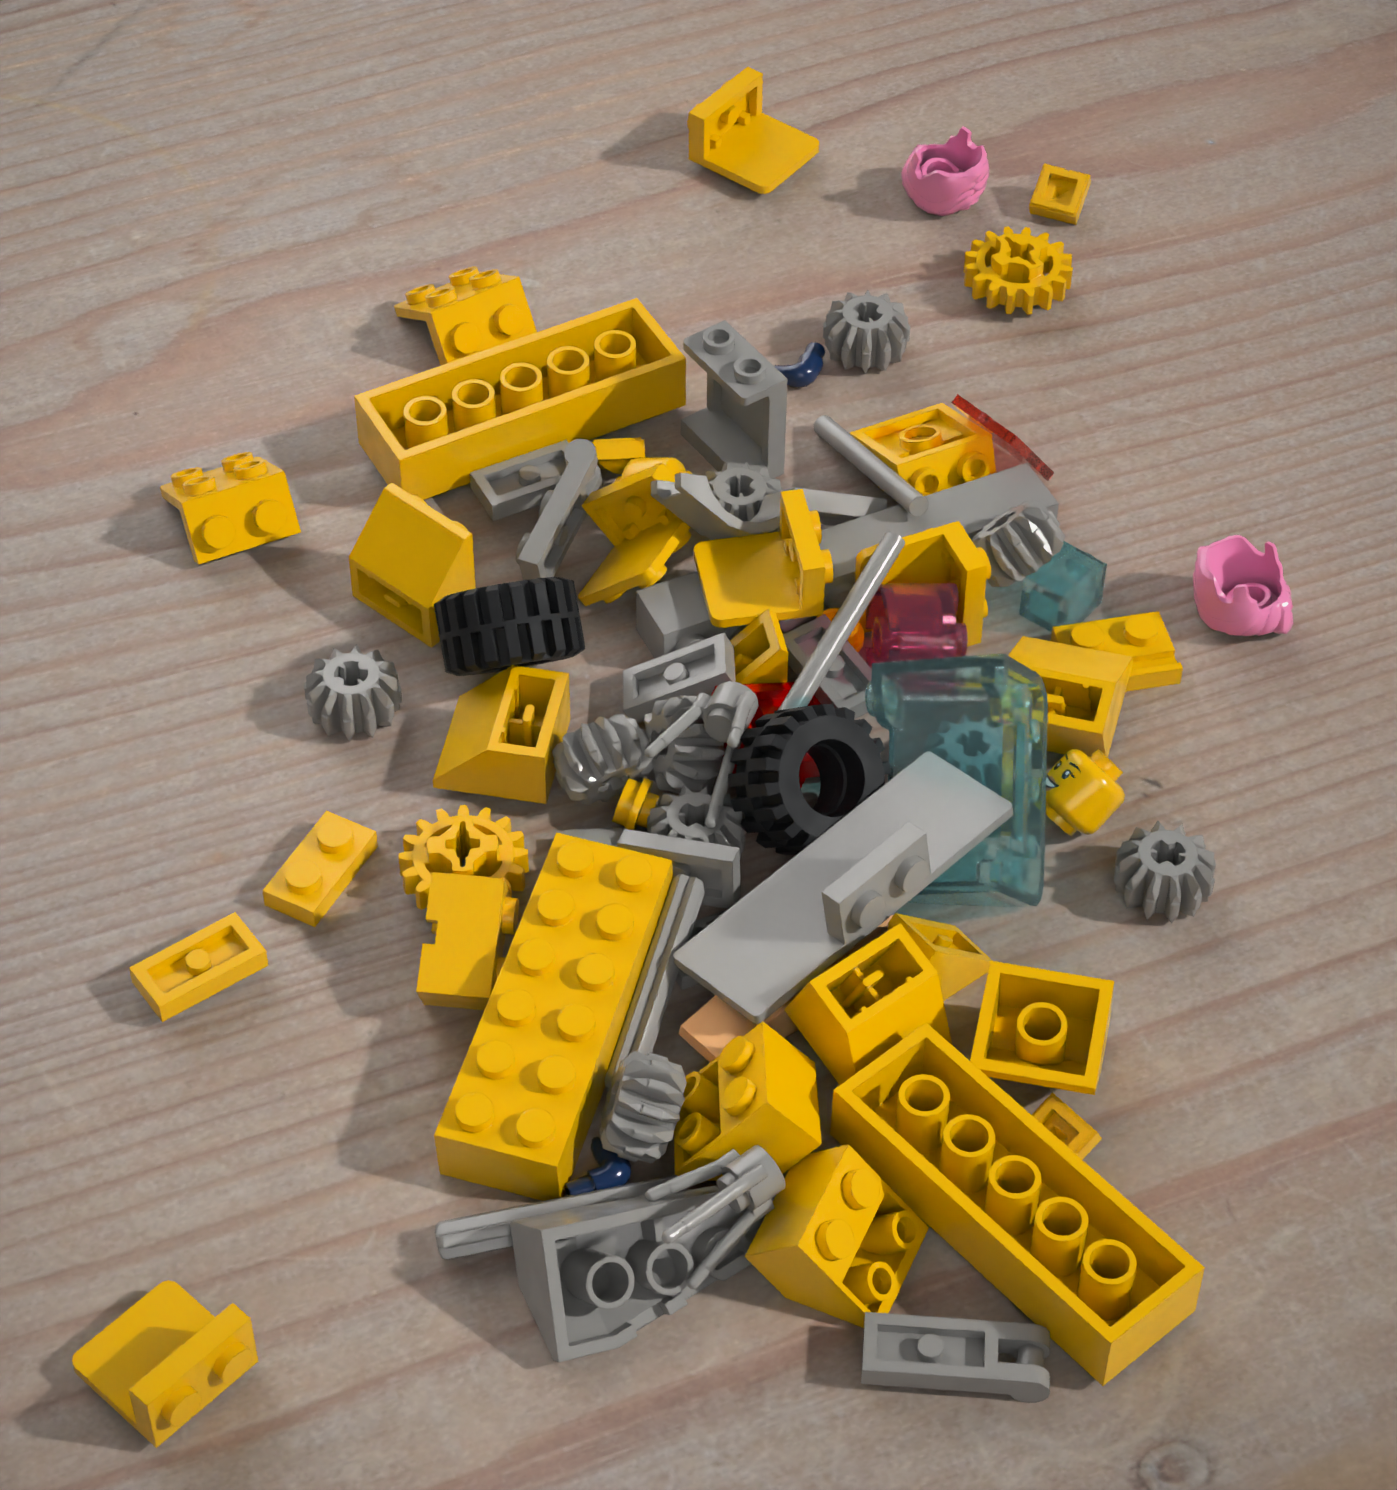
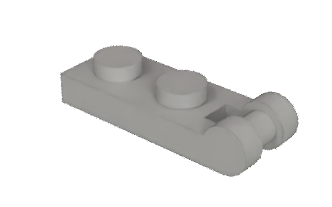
M587 439L573 440L565 447L564 457L567 467L555 489L548 490L544 495L539 509V519L533 531L525 533L519 542L516 562L520 566L523 580L555 576L587 515V512L581 505L591 492L600 489L603 481L600 467L597 465L596 448Z
M865 1312L861 1384L1010 1394L1014 1399L1021 1402H1040L1047 1399L1050 1395V1373L1043 1367V1360L1050 1354V1332L1047 1328L1032 1323ZM998 1353L1011 1354L1017 1359V1363L998 1362Z

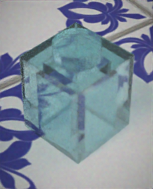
M1063 541L1064 544L1061 551L1052 556L1051 561L1041 566L1037 572L1026 576L1023 579L1019 615L1051 633L1053 626L1083 622L1102 603L1107 564Z

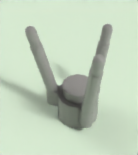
M728 681L721 683L716 687L712 696L706 693H699L693 705L645 749V755L648 758L655 757L699 717L703 718L705 731L711 738L727 743L705 820V825L709 829L716 826L728 790V774L733 773L735 766L734 763L730 762L734 749H740L742 745L740 738L744 731L748 729L759 706L756 694L739 682Z
M754 1145L741 1155L735 1149H732L716 1161L667 1180L665 1183L648 1189L645 1193L648 1201H655L718 1175H723L716 1181L719 1193L662 1233V1241L667 1244L688 1233L728 1204L738 1213L745 1208L747 1209L687 1279V1286L690 1289H696L759 1219L775 1209L771 1198L786 1187L784 1176L778 1165L759 1145Z

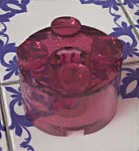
M955 583L881 584L867 606L865 629L873 630L872 647H865L866 663L889 688L888 696H954L956 694L958 674L955 659L956 657H965L968 636L965 623H956L958 588Z

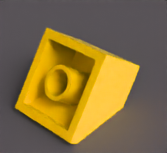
M990 960L970 1061L988 1077L1095 1095L1108 1035L1114 981Z

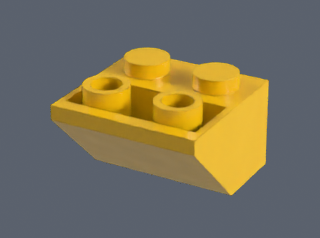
M392 482L387 485L378 498L349 555L352 595L432 648L440 642L434 604L447 595L476 588L472 533L460 522L452 521L428 506L419 496L409 494Z
M1022 636L1003 662L989 711L993 729L1007 727L1010 741L1018 743L1020 746L1064 755L1071 749H1078L1089 757L1099 749L1108 757L1130 677L1133 657Z
M512 665L460 695L433 777V788L547 804L556 772L552 750L557 744L563 742L562 737L567 733L571 720L569 673Z
M901 923L809 981L784 1009L839 1085L925 1023H928L952 1045L938 972Z
M763 1021L746 1035L733 1038L724 1047L721 1054L699 1072L694 1071L685 1076L687 1082L683 1093L685 1100L680 1110V1120L674 1129L675 1175L677 1176L712 1163L732 1149H735L741 1155L754 1145L762 1147L773 1158L783 1174L822 1144L815 1062ZM718 1175L706 1181H717L723 1175Z
M849 1144L808 1154L789 1169L784 1178L786 1183L785 1189L776 1194L773 1200L775 1209L765 1215L744 1257L785 1298L864 1328L865 1312H890L929 1227Z

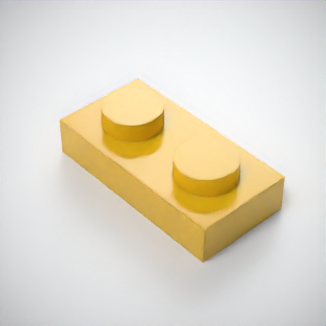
M326 810L262 890L264 905L316 927L377 849V832Z
M234 912L129 967L133 985L159 1019L164 1022L269 965L265 948L237 913Z

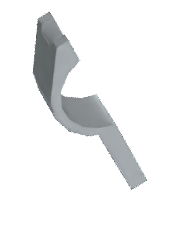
M678 473L675 474V482L662 480L651 482V496L698 534L714 540L768 533L779 527L781 491L764 496L760 510L752 520L742 521L722 507L712 494L707 476ZM798 487L784 490L803 489L809 511L817 510L820 522L824 525L835 526L887 509V499Z

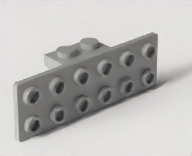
M927 751L675 951L673 954L675 965L751 1022L759 1024L802 990L809 981L819 976L1012 817V803L933 752Z

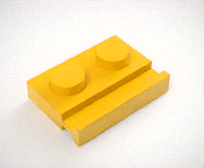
M1159 611L1052 627V642L1133 657V665L1126 692L1180 684L1183 667L1175 659V648Z

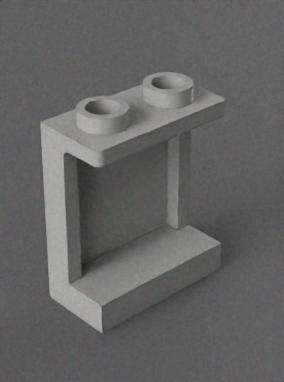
M726 320L683 340V350L707 372V407L681 419V435L719 472L722 470L724 462L736 468L742 467L747 461L752 470L767 467L771 478L784 474L788 379Z

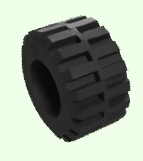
M563 577L529 579L470 589L447 595L434 604L445 672L456 676L503 671L512 665L527 667L574 657L585 649L575 584L573 580Z
M819 704L777 710L774 714L763 715L755 720L757 728H749L744 731L740 738L744 748L734 749L730 762L737 765L736 773L728 774V787H736L737 797L731 799L734 812H743L745 818L740 824L747 833L758 832L756 839L758 844L764 848H775L778 854L797 855L885 784V774H891L889 761L882 762L880 753L885 747L880 738H871L869 736L873 727L865 719L854 720L855 712L845 707L834 708V704ZM806 752L816 763L820 774V793L813 808L806 802L799 783L800 765Z

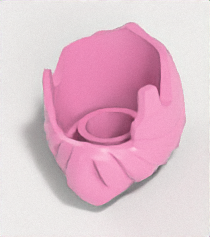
M962 126L958 134L951 136L945 144L917 145L902 169V185L908 197L914 201L916 206L929 214L945 216L961 210H967L971 205L978 202L980 195L985 190L989 177L987 153L983 145L977 147L971 141L972 132L966 127Z
M1233 535L1198 548L1193 573L1194 599L1200 618L1209 628L1232 636H1261L1272 632L1287 634L1293 626L1291 591L1289 585L1284 580L1283 568L1278 558L1275 544L1266 542L1265 553L1258 551L1245 537Z

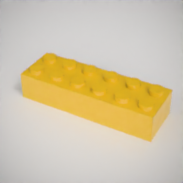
M634 298L354 395L358 441L387 485L392 482L409 494L419 496L425 500L469 484L470 472L567 440L568 443L576 439L591 440L685 406L686 358L639 299Z
M556 832L434 1133L441 1175L541 1201L564 1197L566 1193L565 1183L570 1182L604 1091V1080L673 879L672 860Z
M928 1023L923 1024L833 1090L830 1135L841 1145L849 1144L923 1221L1035 1324L1047 1328L1050 1332V1338L1102 1386L1195 1311L1205 1267Z

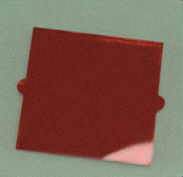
M957 394L951 403L969 420L990 432L995 444L1014 456L1021 463H1028L1033 471L1047 481L1052 477L1054 472L1018 436Z

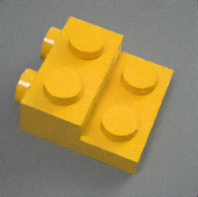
M944 403L849 432L923 496L996 473L992 434Z

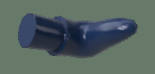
M811 342L806 346L804 353L801 354L797 363L793 365H776L774 367L788 379L787 385L797 388L806 387L815 381L823 368L825 348L817 342Z
M594 1137L591 1140V1152L599 1167L588 1170L587 1175L565 1183L567 1195L571 1196L625 1185L631 1175L630 1162L627 1159L618 1157V1153L603 1149L600 1137Z

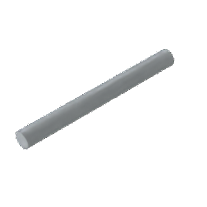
M827 415L817 418L814 423V431L913 516H921L927 511L929 502L926 497Z
M886 532L778 710L808 706L904 547L905 541L902 537L893 532Z

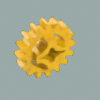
M1004 227L1003 234L1000 236L987 231L985 232V242L974 239L971 243V251H966L964 286L972 287L971 297L973 299L987 297L986 307L989 309L996 307L998 304L1005 305L1006 314H1012L1015 307H1022L1023 311L1030 315L1035 305L1049 310L1051 309L1052 299L1063 301L1066 289L1071 288L1073 267H1071L1072 255L1063 253L1064 243L1061 241L1052 244L1048 243L1049 233L1044 232L1037 237L1031 236L1029 227H1024L1021 234H1014L1010 227Z
M460 805L458 815L449 817L447 812L441 808L436 810L437 822L431 824L428 821L419 819L416 822L417 836L405 835L403 837L404 852L399 853L400 876L403 877L405 894L416 895V906L420 910L427 908L431 872L505 878L510 891V898H512V890L523 891L525 888V873L529 872L528 849L524 847V834L522 831L511 832V819L507 816L496 822L491 821V808L485 807L477 816L469 815L467 805ZM466 859V864L462 867V861Z

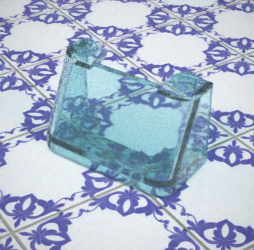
M1004 653L872 663L871 682L866 687L865 702L869 714L875 717L883 728L890 731L889 763L891 774H888V781L923 753L930 751L1011 802L1013 807L1012 817L907 903L996 907L1037 906L1041 901L1044 887L1048 723L1047 693L1041 676Z

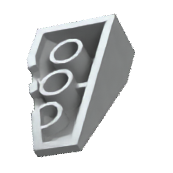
M717 1185L679 1191L655 1201H648L646 1197L569 1208L510 1221L519 1288L554 1361L562 1362L620 1348L638 1336L636 1332L663 1314L672 1315L688 1305L686 1300L717 1280L725 1281L751 1265L744 1256L765 1216L750 1228L696 1289H690L687 1286V1279L747 1209L745 1208L738 1213L728 1204L694 1229L669 1244L662 1241V1233L719 1193Z

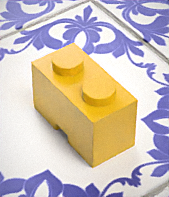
M431 872L426 921L432 923L431 931L433 934H436L435 944L422 943L416 992L423 1005L485 1010L506 958L503 957L505 934L515 935L518 923L519 900L518 898H510V891L505 878Z

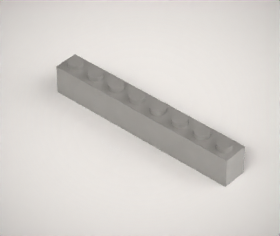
M1024 463L924 496L927 498L929 506L927 511L921 516H913L899 504L823 529L822 541L819 544L820 550L829 549L833 563V582L825 584L823 611L841 607L855 584L857 554L865 548L879 544L886 532H893L900 537H905L929 528L959 521L972 540L973 536L981 532L982 527L991 523L996 516L1002 515L1011 507H1017L1024 501H1042L1047 510H1051L1056 518L1059 503L1030 465ZM697 571L636 591V630L654 658L721 633H725L727 638L731 640L747 626L718 628L711 624ZM817 616L780 620L779 624L782 634L816 619Z

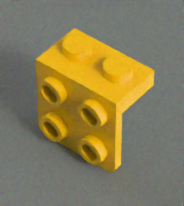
M747 66L731 80L726 81L721 88L702 103L695 105L689 112L687 127L689 129V160L759 194H768L818 154L819 140L762 113L763 73Z
M474 266L458 270L449 275L450 283L437 288L433 284H428L409 290L405 293L407 300L394 306L397 317L426 321L440 366L537 332L520 277L499 274L498 269L479 272L478 268Z
M242 452L225 457L221 460L223 467L202 472L200 467L178 471L170 476L172 482L160 486L163 499L180 510L192 556L197 564L206 563L301 533L285 471L261 457H253L252 452Z
M662 462L591 492L581 505L614 545L613 549L578 594V599L584 606L601 600L606 604L611 603L629 589L637 586L643 589L654 585L666 573L667 568L664 564L670 555L681 549L691 538V533L689 532L691 527L651 496L652 481L675 482V477Z
M803 489L781 491L779 532L701 541L694 546V560L709 619L713 626L725 628L749 625L768 608L776 612L778 621L823 615L825 584L833 582V563L829 549L820 550L819 544L822 541L820 517L817 510L809 511Z
M959 521L902 537L905 541L904 547L859 620L864 633L938 612L961 649L981 643L983 618L988 616V605L985 598L986 580L991 577V565L985 550L982 547L976 548ZM878 544L865 548L857 554L855 582Z
M169 1280L158 1284L76 1351L72 1357L75 1373L156 1448L258 1362L252 1322L249 1316L234 1303H231L215 1317L179 1284Z

